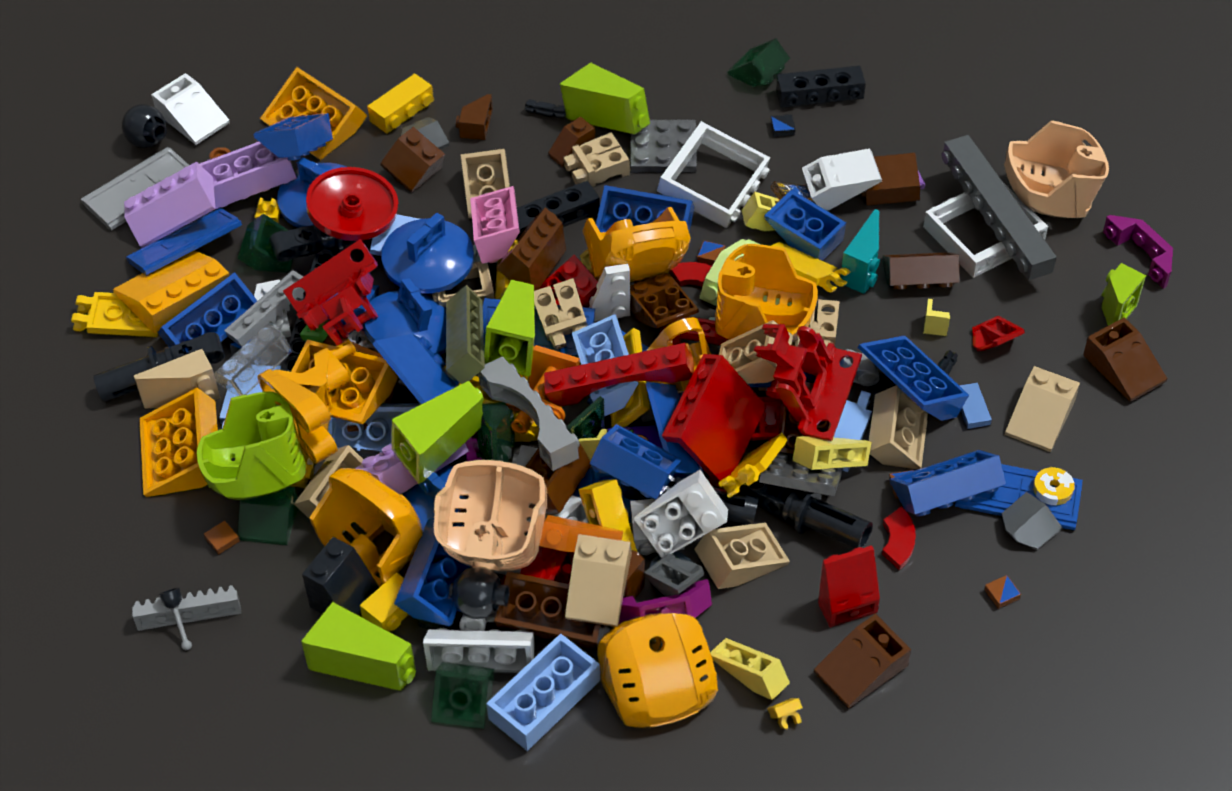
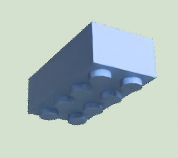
M560 634L487 702L488 719L528 751L600 681V664Z

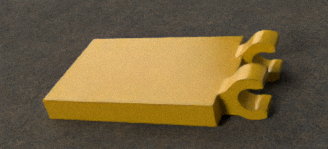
M781 242L771 245L785 248L797 275L815 282L817 286L823 287L827 292H833L837 289V287L831 285L830 281L840 287L847 284V281L841 279L840 274L845 276L850 274L849 269L845 267L838 269L831 264Z
M94 292V297L79 295L76 298L78 313H73L71 322L74 323V331H83L87 328V332L92 334L158 337L159 335L157 332L154 334L115 293Z
M780 433L745 455L731 475L719 482V486L724 487L729 498L737 494L740 486L744 483L749 486L758 480L760 473L768 468L788 441L784 434Z

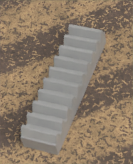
M292 270L224 330L227 336L241 347L248 348V341L254 342L256 334L261 336L262 328L268 330L269 322L275 324L277 315L283 317L282 311L284 309L286 311L290 310L289 305L291 303L283 290L303 276ZM300 287L293 290V297L295 299L297 297L303 299V292L305 290Z
M232 585L229 586L227 592L222 587H219L218 592L215 594L212 589L208 590L207 595H204L200 590L196 597H193L191 592H188L186 598H182L181 603L177 606L182 623L241 614L238 593ZM159 597L156 598L154 604L149 599H146L144 605L141 606L139 601H136L134 607H132L133 619L138 631L177 624L173 610L165 607Z

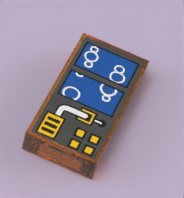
M774 181L770 186L779 200L792 189L815 203L806 185Z

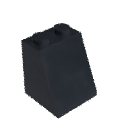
M335 537L330 539L302 573L310 608L321 614L334 602L362 617L360 605L380 588L355 548Z

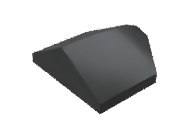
M427 117L402 129L401 136L412 127H415L440 150L450 146L438 120Z
M1028 492L1023 494L1001 514L1006 532L1016 542L1032 547L1034 550H1038L1062 529V526L1047 505Z
M668 554L646 570L644 575L666 597L681 593L701 578L704 572L701 566L691 561L675 558L673 554Z

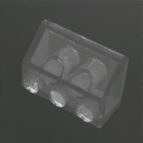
M267 324L214 373L216 383L236 396L247 395L258 384V374L268 369L273 370L293 350L282 332Z

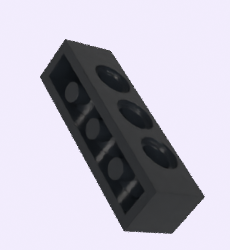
M861 66L777 74L776 92L780 107L864 99L866 86Z
M587 180L517 207L520 232L516 238L520 237L529 223L545 207L554 213L562 222L563 227L598 214L600 197Z

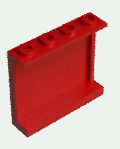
M703 354L662 437L667 442L679 443L710 476L708 480L711 486L720 487L719 482L730 476L738 466L767 406L723 355Z

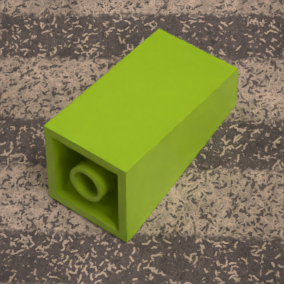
M589 63L560 83L566 117L569 120L574 121L581 116L591 125L631 134L638 133L650 124L644 88L593 63Z
M511 280L486 327L484 361L487 364L500 357H504L509 364L512 363L515 366L519 375L530 377L535 339L534 285Z
M470 381L392 419V450L418 484L424 482L481 428L484 397L482 392L475 388Z
M334 602L331 603L301 641L308 669L399 691L403 689L406 683H411L416 674L412 647L409 642Z

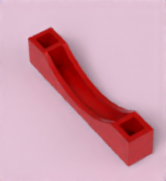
M681 343L544 373L545 395L551 403L561 407L578 403L594 391L619 383L632 381L675 383L690 380L694 373L693 356L686 344Z

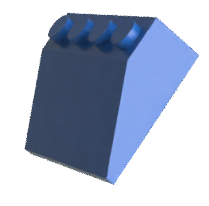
M604 185L596 226L600 232H606L614 223L624 219L632 220L633 226L649 224L656 220L668 207H672L679 221H686L690 231L695 207L692 200Z
M407 334L376 340L372 343L420 404L459 386V381H454L448 376L444 367L446 365L444 359L437 353L433 354L430 350L432 345L423 336L418 337L414 334Z
M906 336L862 343L857 347L922 410L941 421L956 418L969 397L967 392Z

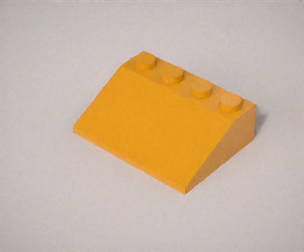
M296 67L260 119L271 126L288 117L328 113L333 139L326 142V146L318 147V150L309 152L319 160H322L355 134L368 115L356 105Z
M194 250L148 275L142 273L114 288L113 292L155 334L163 325L228 278L229 272L216 259Z
M307 340L291 372L304 373L315 366L314 354L324 348L330 350L335 346ZM355 352L340 360L348 372L350 381L332 391L331 400L333 408L330 411V416L363 425L390 396L397 382L398 375L384 358ZM299 384L308 390L314 387L313 385Z
M198 387L140 417L143 495L146 497L197 489L207 485L198 465L197 448L203 436L218 431L216 402Z

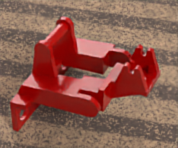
M359 239L284 289L283 292L297 311L296 315L298 318L302 317L311 331H315L320 324L330 319L323 326V329L338 346L343 341L337 330L346 339L349 337L350 332L353 330L361 331L364 323L378 317L366 297L371 293L374 281L370 271L375 269L378 263L363 241ZM353 249L363 251L364 258L362 261L355 262L351 259V251ZM300 287L305 290L306 297L304 300L298 301L293 297V290ZM362 305L366 311L356 317L353 310ZM342 319H344V321L346 322L345 325L342 324Z
M763 324L762 330H765L764 334L775 338L773 344L768 343L767 346H755L754 352H756L757 357L777 364L773 375L775 380L767 388L766 394L771 398L783 401L794 420L800 422L798 429L802 435L832 441L859 367L862 353L837 349L834 343L829 342L826 346L821 334L806 326L798 327L797 335L800 341L798 347L792 346L788 343L790 336L785 324ZM845 357L852 358V366L848 368L841 367V359ZM804 372L817 376L811 394L805 384L806 376ZM828 421L831 427L826 432H820L817 430L818 423Z

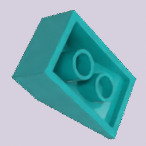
M877 209L873 211L843 253L842 267L849 269L850 274L846 276L841 274V279L847 281L845 286L863 294L866 293L869 287L875 285L878 278L876 270L880 259H878L879 210Z

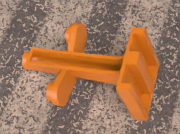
M535 345L529 386L533 391L539 393L545 405H549L552 408L557 419L564 421V410L560 406L549 402L548 397L545 395L544 373L578 366L580 358ZM501 401V406L505 411H520L511 424L512 429L516 433L527 432L534 420L521 409Z

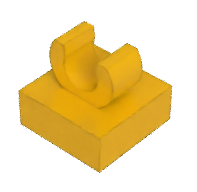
M260 198L255 215L256 223L279 224L281 213L278 202L271 198V201H263V198Z
M790 698L767 708L771 718H779L778 723L782 729L788 728L786 723L788 716L793 718L795 724L801 723L800 715L795 712L802 708L799 698Z

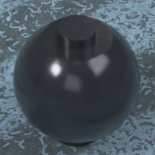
M136 105L125 113L122 120V132L125 138L136 147L149 148L155 146L166 136L165 119L160 111L153 106Z
M476 566L462 571L449 587V597L452 598L456 609L471 619L487 618L493 615L499 606H507L509 602V586L501 585L498 575L485 567Z

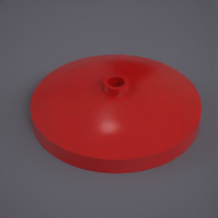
M341 167L321 174L311 183L306 195V210L312 223L322 232L332 237L349 241L367 240L381 235L392 226L397 216L398 197L393 186L381 175L364 168Z

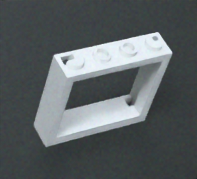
M701 121L661 176L657 192L669 197L692 200L695 212L727 228L731 221L736 222L741 213L740 208L746 205L751 197V192L757 191L761 183L759 180L761 178L765 179L770 169L767 166L770 157ZM701 144L755 171L729 210L675 181Z
M1007 187L1045 240L1048 226ZM964 192L926 211L923 227L947 252L958 254L959 264L974 278L1012 259V257L1008 255L1002 242L973 255L943 224L975 208L972 199Z

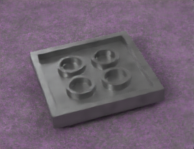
M650 120V124L636 134H631V172H665L695 131L696 120ZM696 152L682 172H696Z
M779 452L768 468L761 473L759 482L835 496L843 468L811 470L794 462L793 458L789 457L788 454Z

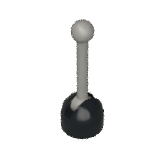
M173 588L160 593L159 596L163 605L173 610L183 641L181 644L182 649H191L192 643L187 639L177 608L182 601L180 588Z

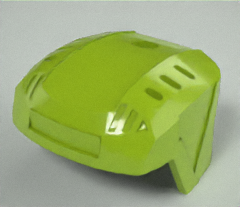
M272 391L231 398L223 429L203 436L197 448L198 465L208 487L229 499H251L278 492L299 482L306 473V463L289 403L278 393Z

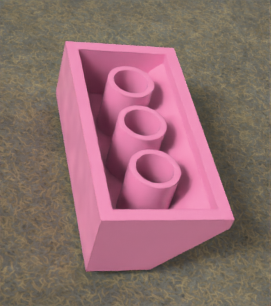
M513 186L470 198L474 242L482 264L487 262L494 263L504 258L520 232Z

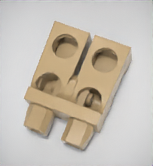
M612 133L586 142L580 147L576 145L572 147L573 154L563 157L564 166L567 171L578 168V170L572 171V178L575 184L588 180L593 187L596 186V183H602L608 178L619 174L622 177L630 175L629 158Z
M573 278L553 285L560 305L559 309L551 286L534 291V306L547 340L551 341L555 350L567 346L564 338L565 335L588 326Z
M818 300L817 321H814L813 314L808 326L816 333L821 334L826 346L828 342L835 345L840 301ZM824 307H831L835 312H823L821 310ZM800 338L793 342L792 346L798 347Z

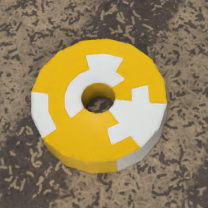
M1045 468L1037 473L1033 483V491L1040 501L1048 505L1057 506L1070 500L1074 492V481L1070 474L1060 468Z

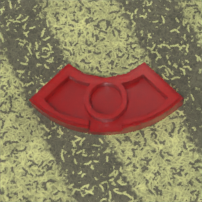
M698 262L679 263L669 272L679 286L697 285L703 287L705 277L712 266Z
M902 506L883 519L882 524L889 535V542L882 549V555L898 570H901L911 558L916 539L912 519Z

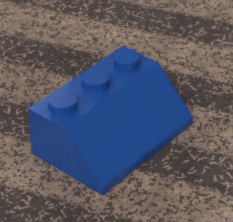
M616 424L601 438L590 464L594 465L599 472L616 477L621 484L640 490L643 496L657 500L666 489L682 459Z

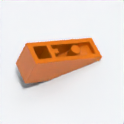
M548 515L544 521L539 546L565 552H575L578 534L622 541L623 531Z

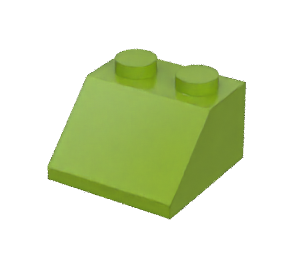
M1123 263L1116 270L1112 269L1108 273L1105 280L1108 284L1101 295L1104 298L1101 308L1108 326L1124 317L1127 319L1138 305L1146 275Z

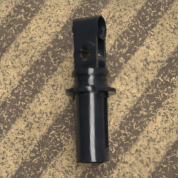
M314 224L288 231H279L269 238L275 257L280 262L310 256L321 250H333L335 255L343 251L345 246L356 242L332 237L322 232ZM371 238V239H367V240H362V241H363V242L371 241L372 238Z
M208 332L172 347H164V350L156 352L152 346L147 347L148 355L146 357L94 375L93 378L100 398L103 402L138 390L134 378L136 374L203 349L210 364L219 363L224 359L225 354L219 335L214 332Z
M760 475L753 484L747 486L745 483V495L758 498V507L774 515L781 516L785 521L795 522V530L799 534H803L807 528H810L853 548H864L869 541L873 529L872 522L821 501V494L813 492L806 494L803 490L759 482Z
M676 476L672 478L660 496L682 481L681 477ZM620 485L622 495L627 499H654L643 496L640 490L632 486ZM713 487L728 509L727 522L740 525L753 524L758 498L739 493L729 498L726 490Z

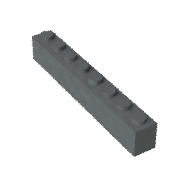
M965 135L944 142V149L941 154L943 163L948 165L953 177L956 180L958 179L965 194L969 195L975 208L984 216L986 224L991 226L996 238L1003 243L1008 255L1017 263L1019 271L1024 273L1028 280L1053 273L1056 255L970 136Z

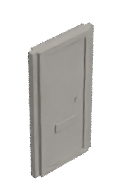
M167 147L81 198V202L109 230H113L126 222L124 201L157 184L166 177L179 172L184 167H188L189 164L171 148Z

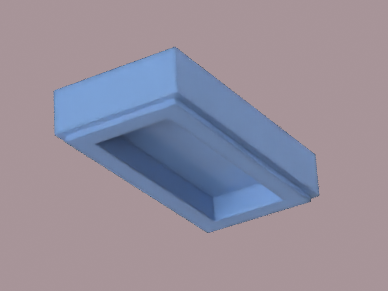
M978 383L960 385L969 394L961 409L967 429L991 425L992 419Z

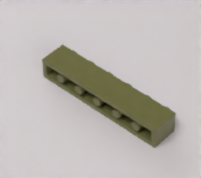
M467 285L446 302V372L452 380H457L461 384L470 381L485 368L483 301Z

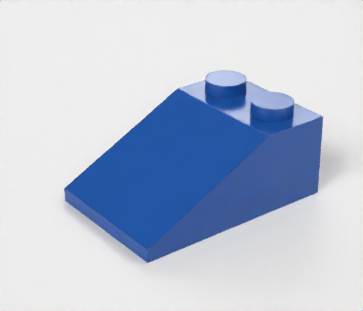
M792 189L764 215V219L790 247L822 261L844 239L846 222Z

